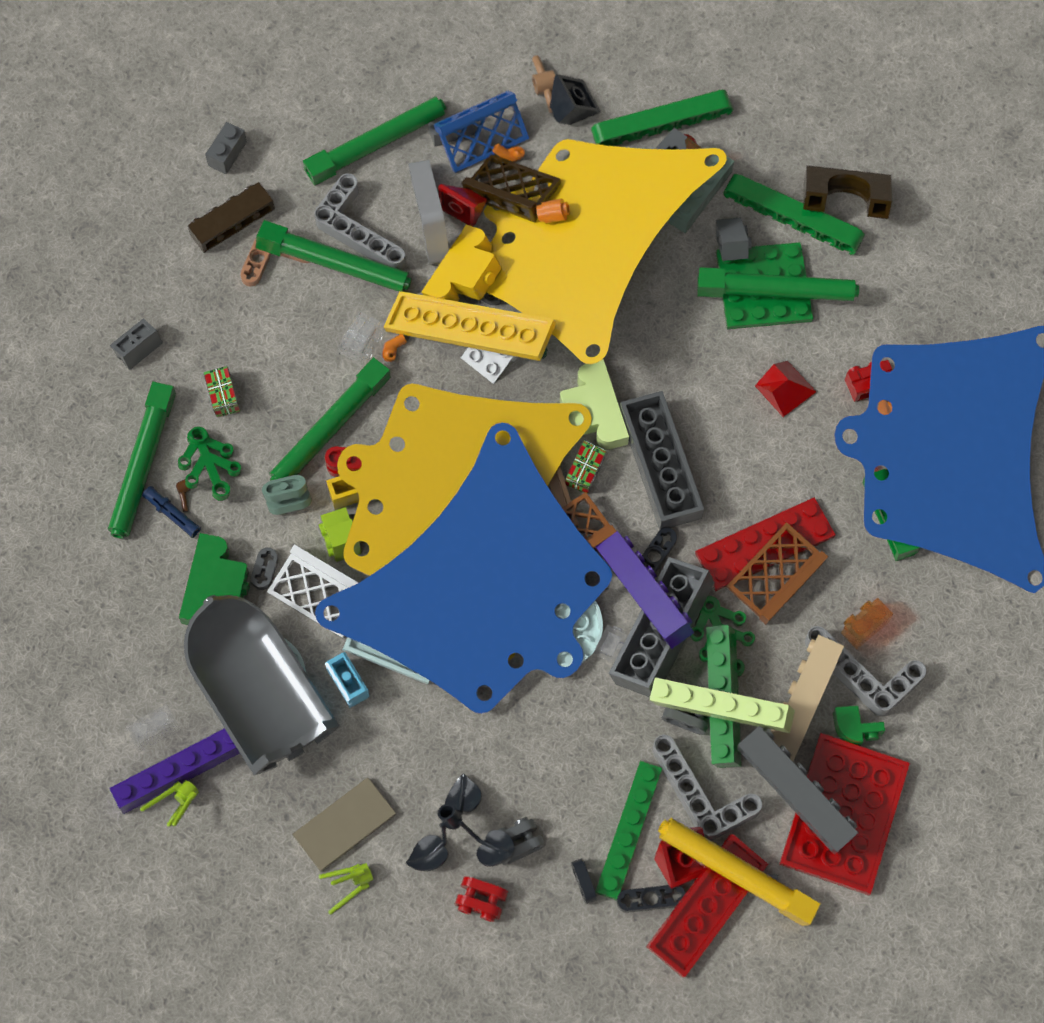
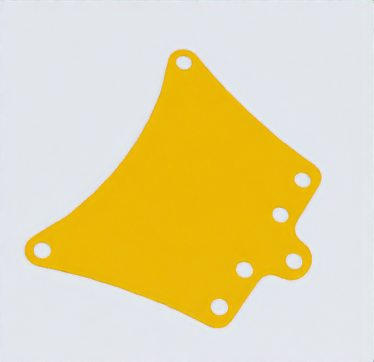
M570 139L558 142L537 171L560 178L561 184L547 201L562 198L564 202H568L570 214L567 215L566 220L545 223L537 219L536 222H532L502 210H494L493 207L487 205L484 209V215L488 220L495 223L497 227L496 234L490 242L492 244L491 253L494 254L502 267L487 293L508 303L523 314L554 319L556 325L552 335L563 343L580 361L585 364H594L601 361L608 352L614 318L635 268L655 236L674 212L697 188L725 165L727 160L725 152L719 148L667 150L616 147ZM561 150H568L570 152L568 159L565 161H558L556 159L557 153ZM717 155L719 161L716 165L711 167L705 165L707 156ZM535 186L525 188L526 192L534 191ZM523 189L513 191L511 193L519 195L523 194L524 192ZM540 195L528 199L537 202L540 199ZM507 232H513L516 235L515 240L510 244L502 242V237ZM597 344L600 347L599 354L595 357H588L586 355L587 347Z
M413 383L405 385L398 393L380 441L370 446L363 444L350 445L342 451L338 459V474L343 481L354 487L359 494V504L343 553L346 563L350 567L370 576L413 544L441 515L457 494L474 467L488 431L495 424L508 423L516 429L537 471L548 486L566 454L591 425L592 417L590 411L578 403L504 401L460 395ZM410 396L416 397L420 403L419 408L416 411L407 410L404 405L406 398ZM579 411L582 413L584 420L581 425L575 426L570 423L569 415L571 412ZM502 430L495 435V440L500 445H507L510 442L511 437L507 431ZM393 437H401L404 440L405 447L402 451L396 452L390 448V440ZM352 456L360 458L362 462L361 468L358 471L349 470L346 465L348 458ZM377 499L382 502L383 510L380 514L375 515L369 512L368 503L371 500ZM358 541L366 542L369 545L368 554L365 556L356 555L354 552L355 543ZM512 653L508 657V661L512 659L516 653Z

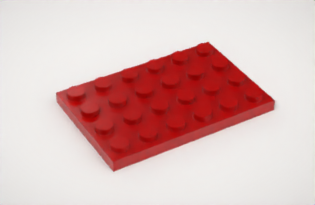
M820 733L807 778L811 782L815 780L824 789L822 794L828 800L832 798L840 806L839 812L844 818L849 816L858 827L855 830L858 833L837 853L833 854L795 812L779 865L870 896L910 763Z

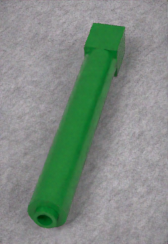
M435 96L328 152L324 149L303 160L304 171L313 185L316 186L335 176L336 171L444 116L446 105L441 98L438 99Z
M266 220L263 221L256 236V249L277 256H281L284 253L398 292H404V289L408 290L412 278L409 277V272L289 233L287 227Z
M699 267L697 296L723 298L724 294L854 301V298L859 296V284H856L855 280L726 273L725 269Z
M373 357L356 375L357 379L269 472L271 476L269 480L298 475L370 396H375L391 378L390 369Z
M152 381L145 402V414L108 526V531L115 538L123 539L124 536L130 535L166 418L170 415L176 396L174 386Z

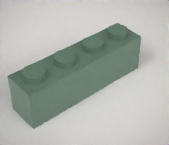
M713 154L706 165L710 167L716 165L719 157ZM727 157L725 165L684 201L669 218L668 223L686 234L731 175L734 160Z

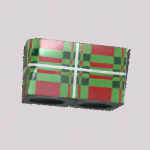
M228 366L204 372L212 408L216 417L240 411L237 403L232 404L237 401Z
M585 439L568 472L565 481L566 485L588 494L591 489L589 486L592 484V479H594L593 477L596 478L607 451Z

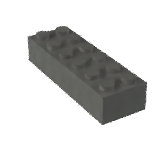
M663 391L620 402V411L629 435V443L659 530L702 519L704 508Z
M668 557L656 582H663L669 591L666 595L669 598L673 596L681 606L678 609L679 612L683 613L685 611L693 623L690 624L692 628L715 582L709 570ZM641 610L609 675L616 685L650 697L654 679L666 680L685 640L671 649L643 610Z
M758 726L738 744L737 750L833 854L837 853L858 833L855 830L858 826L849 816L844 818L840 814V806L832 798L828 800L822 794L824 789L817 781L811 782L806 777L808 772L799 762L795 765L790 760L791 753L783 745L777 746L774 742L775 736L766 727L762 729Z

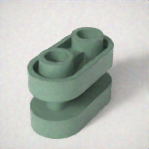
M301 475L272 480L262 487V493L268 510L274 515L305 509L312 502L306 480Z

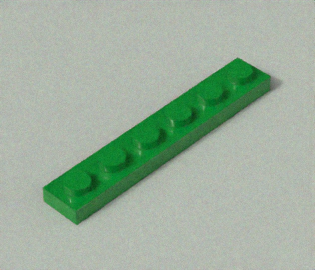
M643 761L639 762L595 893L617 900L662 771L661 767Z

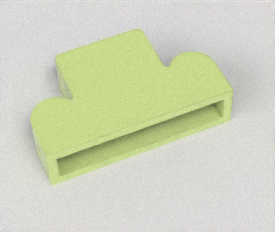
M604 359L594 364L582 365L578 370V387L561 391L560 403L582 404L590 411L592 417L591 425L583 435L597 432L596 442L602 449L608 450L628 445L629 435ZM579 411L570 413L569 421L571 424L578 426L583 423L584 417Z

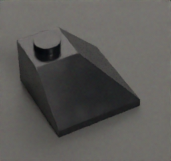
M558 74L554 77L550 108L554 119L558 123L572 125L600 113L583 79Z

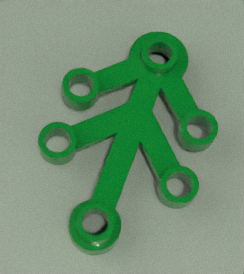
M194 427L187 434L189 445L186 451L178 458L179 469L185 471L190 469L191 458L197 449L200 453L194 468L185 478V485L190 489L196 488L199 484V476L205 467L213 484L212 496L218 501L226 500L230 495V486L227 482L221 481L215 465L226 469L228 474L233 477L241 473L240 463L227 460L233 455V446L209 438V433L203 427ZM207 447L220 451L221 457L210 453ZM229 449L230 452L226 453L223 450ZM186 461L188 464L184 465L181 462ZM236 467L238 470L233 471L231 468ZM194 479L195 482L190 483L188 480Z
M708 596L700 611L699 620L696 626L692 628L693 632L699 631L701 636L695 637L692 634L690 638L695 642L703 639L704 627L708 619L712 626L724 625L721 623L719 616L731 620L736 626H742L746 621V615L742 611L733 612L720 606L717 598ZM711 603L713 608L707 609L705 604ZM739 615L743 618V621L738 622L735 617ZM734 629L736 631V640L747 647L753 645L755 635L752 632L746 631L743 633ZM750 636L752 641L746 642L744 637ZM706 642L699 652V659L703 662H708L707 658L702 656V652L707 651ZM737 659V664L740 666L738 670L739 678L744 673L745 665L740 659Z

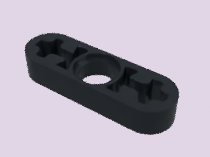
M660 529L642 554L646 561L643 565L647 564L650 567H654L653 571L655 573L676 544L677 535L673 529ZM668 534L671 536V542L666 541L662 549L660 547L663 540L662 535L667 536ZM656 551L660 554L661 558L653 562L648 558V554Z
M664 885L623 890L617 897V906L625 913L675 908L684 897L685 890L680 885L674 888ZM672 890H676L677 894H681L677 902H673V898H665L666 904H661L662 894L660 891H665L664 896L671 895ZM649 892L656 894L658 897V902L654 905H648L644 900V896ZM637 893H641L640 902L642 906L638 907V902H632L630 907H626L625 903H621L625 895H629L630 899H637Z

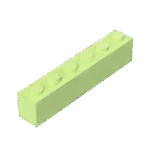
M659 678L654 679L650 701L658 706L757 727L760 726L762 728L766 727L767 729L790 733L795 710L786 704Z

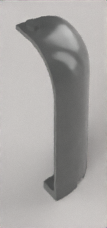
M212 595L203 601L204 605L193 615L186 629L184 638L186 663L190 673L253 775L276 768L278 766L276 763L285 758L288 761L295 759L305 753L304 747L313 741L316 744L320 743L340 727L276 625L261 609L251 602L233 595Z

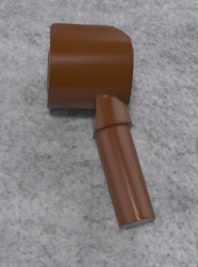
M184 479L176 484V488L181 498L183 512H187L188 505L185 493L191 491V489L185 485Z

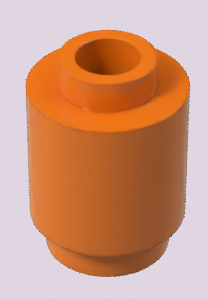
M562 198L542 202L541 205H537L536 209L539 221L545 223L566 220L567 215L570 214L569 204L564 202Z

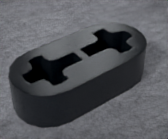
M583 859L572 861L571 867L585 904L597 901V896Z

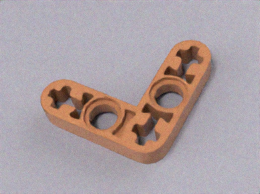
M256 239L240 273L243 284L250 287L259 283L271 257V253L256 249ZM284 253L281 254V256L290 258L302 263H310L308 261ZM261 254L265 258L262 262L258 263L253 261V257ZM253 266L255 268L254 277L247 279V275L251 274Z

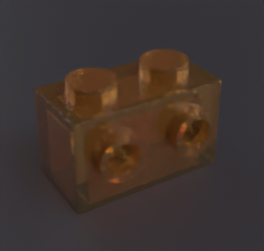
M879 598L873 602L867 601L860 608L861 612L857 616L852 614L843 622L845 626L841 634L856 650L887 625L893 616V613Z

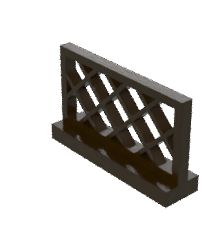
M490 154L471 178L465 177L461 183L463 188L470 189L487 199L486 205L536 222L538 219L537 205H541L542 202H546L561 184L560 178ZM492 163H496L501 166L490 170L488 169ZM506 171H518V173L508 176L505 175ZM503 173L504 177L491 180L490 176ZM528 176L535 177L534 180L523 182L522 178ZM480 178H489V181L486 182L478 181ZM520 179L521 181L519 184L508 185V182ZM506 183V187L499 189L493 187L498 184ZM552 183L549 187L540 188V184ZM538 186V190L530 192L525 190L528 187ZM523 189L524 192L523 194L519 195L511 193L513 191ZM540 195V199L537 202L528 199Z

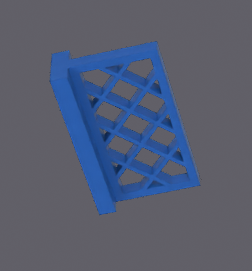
M506 91L433 124L436 132L439 133L454 172L488 158L490 154L495 155L493 152L494 147L491 146L495 134L504 137L501 145L506 149L529 139L516 103L515 93ZM512 106L514 114L511 121L502 118L505 109ZM489 116L497 118L492 130L483 126L486 118ZM500 120L510 123L505 135L496 132ZM471 124L478 126L474 138L464 135L467 126ZM513 125L519 127L522 136L516 139L509 137ZM482 128L491 132L487 143L477 140ZM452 133L459 135L455 147L448 144L447 135ZM463 137L472 140L468 152L459 149ZM476 142L485 145L483 153L479 156L472 154ZM457 151L467 154L464 162L456 165L454 160Z

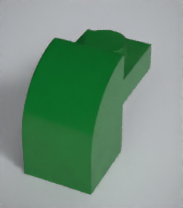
M859 706L835 707L833 711L835 731L841 740L861 746L863 738L866 741H875L885 732L884 722L861 723Z

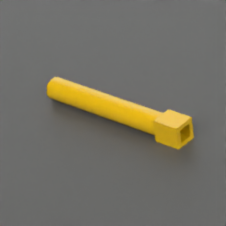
M672 817L668 821L666 819L663 820L658 829L660 839L779 909V913L802 926L811 924L820 906L819 902L797 889H790Z

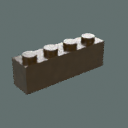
M260 182L249 185L243 192L236 196H231L222 205L213 207L201 218H195L187 225L190 236L202 252L205 253L275 210L274 202Z

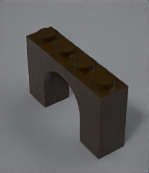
M806 166L803 210L825 212L827 196L832 193L845 192L857 195L866 202L867 217L889 219L892 204L891 175Z

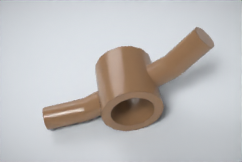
M536 55L532 58L538 74L532 75L533 86L536 95H545L549 113H552L550 101L555 74L553 70L545 72L540 56Z

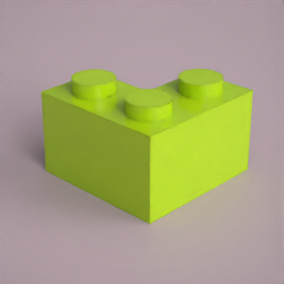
M346 507L320 515L322 523L318 524L321 535L326 543L329 557L334 556L336 562L344 560V548L353 523ZM359 541L354 545L356 555L361 554Z

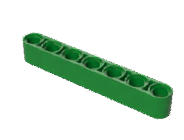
M717 90L602 121L593 125L591 132L596 144L617 146L623 144L622 142L624 141L631 142L642 139L646 135L650 137L661 134L665 130L672 131L674 128H682L683 125L690 126L702 123V120L707 119L709 121L720 118L724 114L730 115L734 109L727 91Z
M740 174L732 175L723 192L727 199L732 198L734 202L742 206H749L753 208V211L764 216L769 215L773 220L784 225L789 224L791 228L804 234H811L810 237L821 242L826 241L830 243V246L841 251L846 250L850 255H854L857 252L865 236L861 229L824 212L803 210L802 202Z

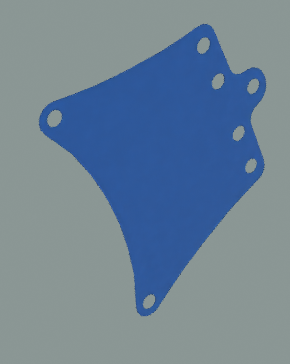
M1036 326L1009 334L969 341L926 345L886 344L876 348L872 356L868 408L861 415L848 416L840 420L834 434L838 450L845 456L857 459L864 467V526L869 534L874 537L921 547L990 572L1031 593H1036L1044 586V555L1037 537L1030 485L1031 436L1035 410L1044 379V348L1038 346L1036 338L1039 334L1044 333V326ZM888 357L894 361L895 367L893 371L885 372L881 369L880 361L883 358ZM881 400H887L892 405V411L888 415L881 414L877 409V405ZM847 429H853L857 433V441L853 444H848L843 440V432ZM877 466H885L888 469L889 476L886 480L880 481L874 476V470ZM882 509L886 512L887 521L884 524L874 522L872 515L875 510ZM1032 570L1039 571L1043 578L1041 584L1036 586L1030 584L1028 581L1029 572Z
M498 423L488 431L474 467L457 494L429 528L387 565L360 583L319 602L316 607L315 616L318 623L324 628L365 644L398 661L438 685L473 712L482 714L493 709L532 670H543L556 678L571 676L578 670L583 660V649L574 637L573 626L610 584L612 572L608 564L581 535L557 502L537 471L516 429L508 423ZM507 431L511 437L510 442L507 445L498 444L495 440L497 432ZM590 571L598 573L600 576L599 584L596 586L587 585L584 579L586 573ZM563 603L569 606L570 615L567 618L560 619L555 615V608L558 604ZM331 605L339 609V617L334 621H328L323 614L325 608ZM564 651L570 653L573 658L572 664L568 667L560 666L557 662L559 653ZM512 653L522 655L524 662L520 668H512L508 664V657ZM482 685L489 686L492 689V697L487 701L480 700L476 694L477 689Z

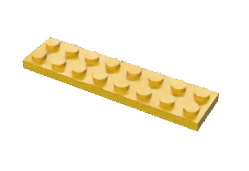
M399 292L384 324V329L386 332L541 361L556 323L554 319L446 299H436L408 292Z

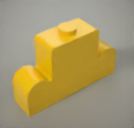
M465 225L422 290L424 296L457 302L459 301V294L477 300L483 298L502 269L494 254L491 253L492 244L483 230Z

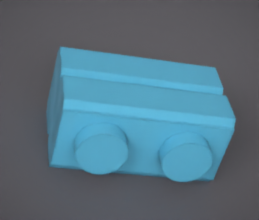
M346 652L337 655L325 663L329 675L349 708L370 697L366 685L362 682L360 675Z

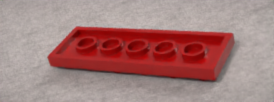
M815 497L696 550L695 554L703 569L709 570L715 582L713 585L715 592L727 587L786 522L813 546L834 538L835 533ZM785 531L781 535V544H794L793 536ZM778 548L768 549L766 551V559L779 560ZM782 548V560L794 556V548ZM798 548V554L808 549ZM754 564L751 567L752 575L764 570L763 564ZM767 564V568L775 564Z
M730 834L721 846L762 872L768 866L767 862L734 834ZM706 866L646 948L682 978H685L749 891Z

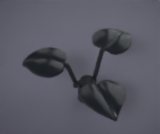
M462 774L449 791L445 804L438 810V817L442 821L439 826L442 830L443 840L436 835L425 836L416 844L406 864L418 871H432L441 867L449 856L448 850L444 847L447 844L446 828L456 830L461 826L477 842L482 844L477 849L476 856L478 861L487 867L497 866L511 858L515 851V845L511 837L501 830L490 831L486 835L485 840H482L462 821L461 815L463 812L470 813L474 811L482 800V793L479 787L465 774Z

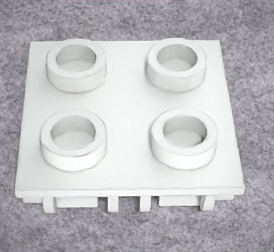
M469 347L461 357V359L493 384L510 361L514 362L518 358L516 356Z

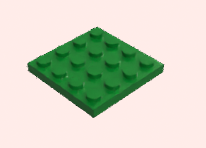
M801 242L752 246V249L748 250L747 259L723 261L720 250H716L718 268L725 269L726 273L806 277ZM724 294L722 298L727 330L813 321L810 299Z

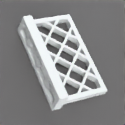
M294 545L290 551L289 558L267 593L318 623L313 607L317 606L319 602L312 603L310 592L322 589L325 599L327 598L325 588L336 586L340 592L358 582ZM294 561L301 565L302 574L290 577L289 567ZM318 575L321 585L309 588L307 576ZM303 578L306 589L293 592L291 580ZM288 581L290 593L280 595L275 592L279 583ZM307 593L309 604L304 606L296 605L294 596ZM326 607L328 616H324L326 619L332 621V618L339 617V613L331 615L330 607ZM332 631L333 633L337 634L338 636L344 638V635H341V634H339V633H336V632Z

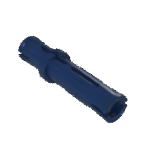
M149 486L143 492L142 497L154 505L158 513L166 515L191 538H194L200 532V526L171 503V499L162 496L156 491L153 486Z

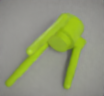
M187 780L182 784L177 781L173 787L142 806L140 810L145 811L176 791L174 798L180 805L167 823L168 827L171 825L175 827L199 791Z
M367 863L362 865L356 864L352 867L319 875V879L349 873L331 881V885H336L352 879L355 886L360 885L331 908L328 914H333L362 890L369 888L368 882L373 880V876Z

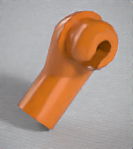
M498 143L493 148V152L496 155L512 162L520 160L525 156V150L522 147L506 149Z
M403 334L385 342L382 352L385 361H394L397 348L407 343Z

